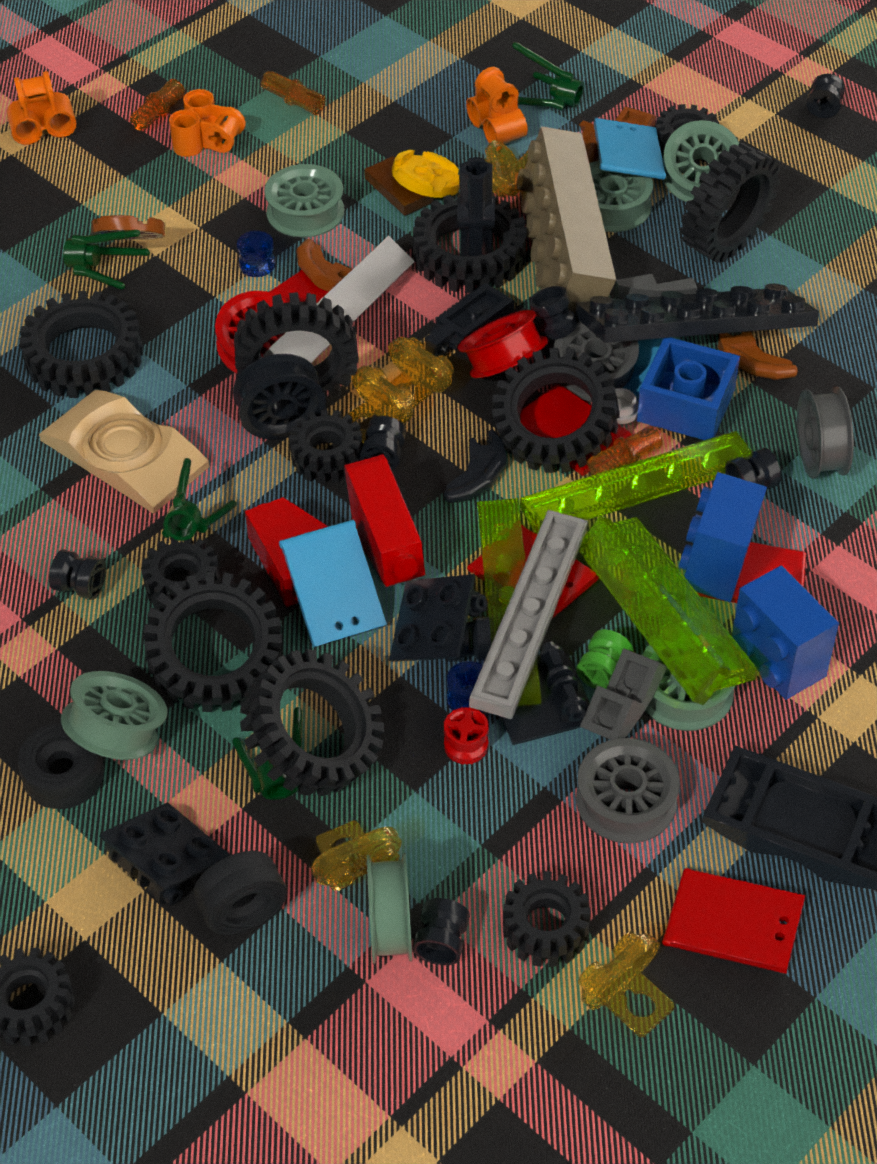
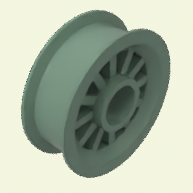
M706 120L692 121L676 129L665 145L662 158L666 178L663 181L668 190L684 202L693 200L694 195L691 194L694 186L700 187L701 183L699 182L702 181L699 177L703 171L707 174L710 172L709 165L699 166L694 160L702 159L708 162V164L713 159L719 162V154L722 151L726 150L729 152L730 146L734 144L739 145L735 135L723 125Z
M599 160L589 163L605 232L627 231L644 223L651 212L649 197L653 191L652 178L600 170Z
M314 164L289 166L273 174L265 185L264 194L268 202L266 210L267 219L273 228L285 235L302 238L319 236L334 229L343 219L345 211L341 199L343 184L339 176L328 168Z
M675 632L656 639L645 649L642 656L667 666L665 674L645 710L653 720L675 730L696 731L711 727L726 716L733 703L734 688L737 681V667L732 655L721 643L700 633Z
M109 671L84 673L72 682L70 696L73 702L63 709L61 725L66 734L75 743L92 753L119 760L142 758L149 755L155 749L158 741L155 729L165 722L168 712L164 700L154 689L133 677Z
M403 853L402 859L399 861L372 862L370 856L367 855L373 964L376 963L377 956L407 954L409 961L412 962L406 853Z

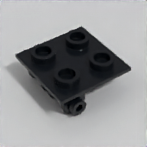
M475 575L406 580L389 661L459 658L467 616H479L487 608L486 597L473 589Z
M546 642L540 647L538 660L534 662L513 718L501 717L512 745L581 728L580 725L586 715L590 702L569 654L564 653L561 646L556 645L555 642Z
M168 802L110 828L99 835L107 843L108 858L120 865L130 878L137 879V884L141 887L148 886V891L156 897L160 904L168 903L170 906L179 902L183 896V890L180 889L181 883L205 872L218 861L230 856L227 851Z

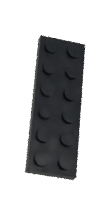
M775 283L766 284L765 289L734 286L731 287V291L724 292L708 288L698 289L696 294L665 291L661 293V296L656 297L633 293L626 295V299L615 300L606 296H594L590 298V301L576 302L575 317L604 343L817 326L819 311L806 303L805 298L796 296L788 290L787 286Z

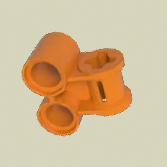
M488 67L476 78L475 96L466 100V109L472 124L476 128L483 126L487 141L493 148L525 137L528 127L524 114L518 108V90L513 84H509L504 80V74L499 68Z
M48 71L42 72V76L23 80L19 77L14 78L19 99L13 101L8 106L7 118L12 137L16 142L23 145L33 144L41 138L42 130L47 129L49 134L58 138L69 136L74 132L76 119L71 101L65 94L53 92Z
M196 89L186 93L183 98L184 110L174 112L169 118L173 150L177 155L183 157L195 156L203 148L219 153L229 152L234 146L235 136L241 134L246 127V121L241 112L232 107L215 105L213 94L205 89Z

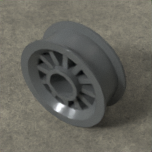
M577 320V328L571 334L555 340L553 348L559 349L560 357H565L566 349L570 348L575 349L577 359L584 352L591 356L592 364L598 360L603 365L604 372H609L615 389L623 388L630 381L634 372V365L639 356L638 340L604 343L579 320ZM559 383L582 400L592 402L590 396L578 386Z
M838 386L833 387L830 393L813 395L809 389H805L799 397L797 406L798 446L805 471L812 479L817 478L822 471L836 470L841 476L847 475L852 465L854 451L852 417L846 395Z
M635 738L608 740L594 747L581 762L576 792L578 812L585 824L605 839L619 843H639L650 840L661 834L670 825L675 816L677 796L680 788L679 773L672 759L662 749L652 743ZM621 789H631V790H633V791H632V792H627V791H623V790H621Z

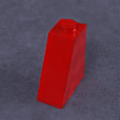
M384 454L344 465L352 520L356 522L361 545L385 587L425 576L421 539Z
M282 497L246 510L245 517L248 538L285 606L289 607L299 602L283 551L279 546V541L329 526Z

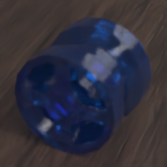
M250 231L239 237L237 250L240 255L239 268L241 272L250 277H263L270 274L275 268V256L272 253L274 250L272 237L262 231Z
M472 661L460 662L449 670L447 675V703L452 711L461 707H469L471 693L483 667L480 663ZM471 685L467 689L462 688L463 686Z

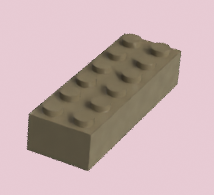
M541 126L536 140L530 142L525 169L521 168L518 173L517 189L521 190V211L526 215L527 237L530 238L532 245L531 261L535 262L536 286L540 287V290L551 286L564 287L570 301L568 309L574 311L575 314L576 302H587L594 296L609 297L616 281V276L582 133Z

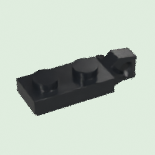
M483 284L436 318V325L431 329V333L425 337L426 349L424 354L436 362L447 356L451 349L457 351L461 341L471 333L513 312L515 301L489 284Z

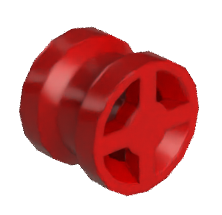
M461 707L447 715L444 721V750L447 756L454 762L473 764L485 757L488 751L489 727L488 720L482 712L471 707Z

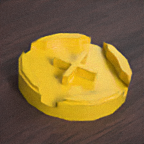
M415 150L401 152L395 157L392 166L393 177L408 190L433 198H444L447 195L454 196L459 191V169L447 158L429 151H423L422 156L414 155Z

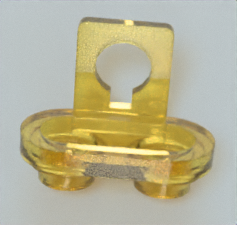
M493 140L485 148L486 158L484 159L492 164V191L502 198L506 195L516 196L521 192V190L517 189V176L521 168L525 169L528 161V151L517 161L513 152L506 145Z
M397 337L389 344V356L402 373L378 391L379 399L402 414H407L432 393H442L451 386L454 368L445 356H434L426 351L421 342L414 337L409 339ZM412 384L416 386L414 388L415 394L410 399L401 400L393 395V392L398 388H408Z
M361 366L357 369L355 376L352 375V382L356 391L366 401L348 413L352 417L353 422L361 417H371L374 414L377 416L393 417L403 424L412 418L413 407L416 405L414 395L408 388L404 386L398 388L390 383L381 368ZM360 429L363 444L366 440V430Z
M350 821L316 837V844L321 855L313 862L311 872L318 884L330 886L332 890L344 889L351 885L356 878L367 874V855L370 856L372 862L398 861L400 857L398 852L402 840L393 827H380L364 834L357 821ZM338 839H352L332 848L333 844Z
M632 931L626 933L615 945L612 953L616 957L609 964L601 965L598 961L593 962L580 975L578 984L582 987L581 1001L591 1010H596L605 1005L637 1036L645 1037L674 1010V1003L641 973L656 955L659 949V942L649 933L644 935H636ZM629 989L635 995H647L655 1003L656 1008L654 1012L647 1017L633 1015L627 1008V997L624 993Z

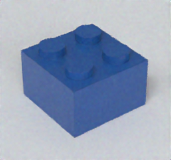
M671 337L663 338L640 387L637 422L713 442L736 388L740 356Z
M717 472L712 488L703 487L696 511L703 512L702 516L696 514L691 520L686 541L692 542L693 546L685 545L678 567L679 569L686 570L682 588L731 603L765 496L766 486Z
M781 565L740 588L731 643L736 653L741 658L747 659L758 670L764 683L770 688H775L787 700L827 676L839 622Z

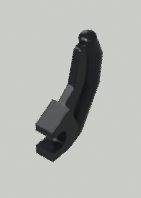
M493 429L487 431L486 443L488 445H480L475 438L469 439L468 469L447 484L444 498L448 503L470 501L489 490L506 468L507 458L504 444Z

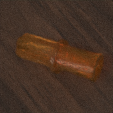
M266 71L261 81L262 88L283 98L285 104L290 106L294 104L314 115H318L319 110H323L326 102L325 95L303 86L302 82L298 79L290 80L273 71Z
M170 79L156 93L151 92L148 94L146 102L130 116V121L134 124V128L139 131L147 129L160 116L163 118L167 116L170 111L169 108L184 97V86L178 80Z
M649 425L632 436L617 438L614 440L612 447L588 459L587 466L590 469L591 475L594 478H599L623 466L626 468L633 467L639 458L662 448V437L657 429L654 430V426Z

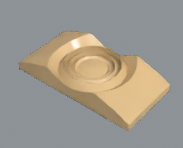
M94 390L39 434L40 441L153 514L175 497L185 458L191 460L187 486L210 467L209 460L174 427L152 422L144 417L125 397L107 391Z

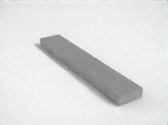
M388 235L324 297L331 300L332 309L337 305L341 306L344 309V316L349 314L353 323L415 261ZM290 331L280 337L263 356L294 354L312 363L330 346V343L321 335L313 332Z
M547 510L471 693L469 707L508 719L513 718L587 531L588 520Z

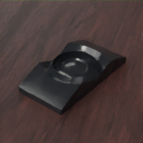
M735 745L704 812L702 822L751 853L779 855L802 864L828 882L877 890V797Z

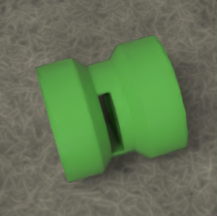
M606 629L598 630L589 642V652L581 657L577 665L576 672L578 677L591 688L596 689L597 685L607 688L623 648L633 652L631 643L618 632Z

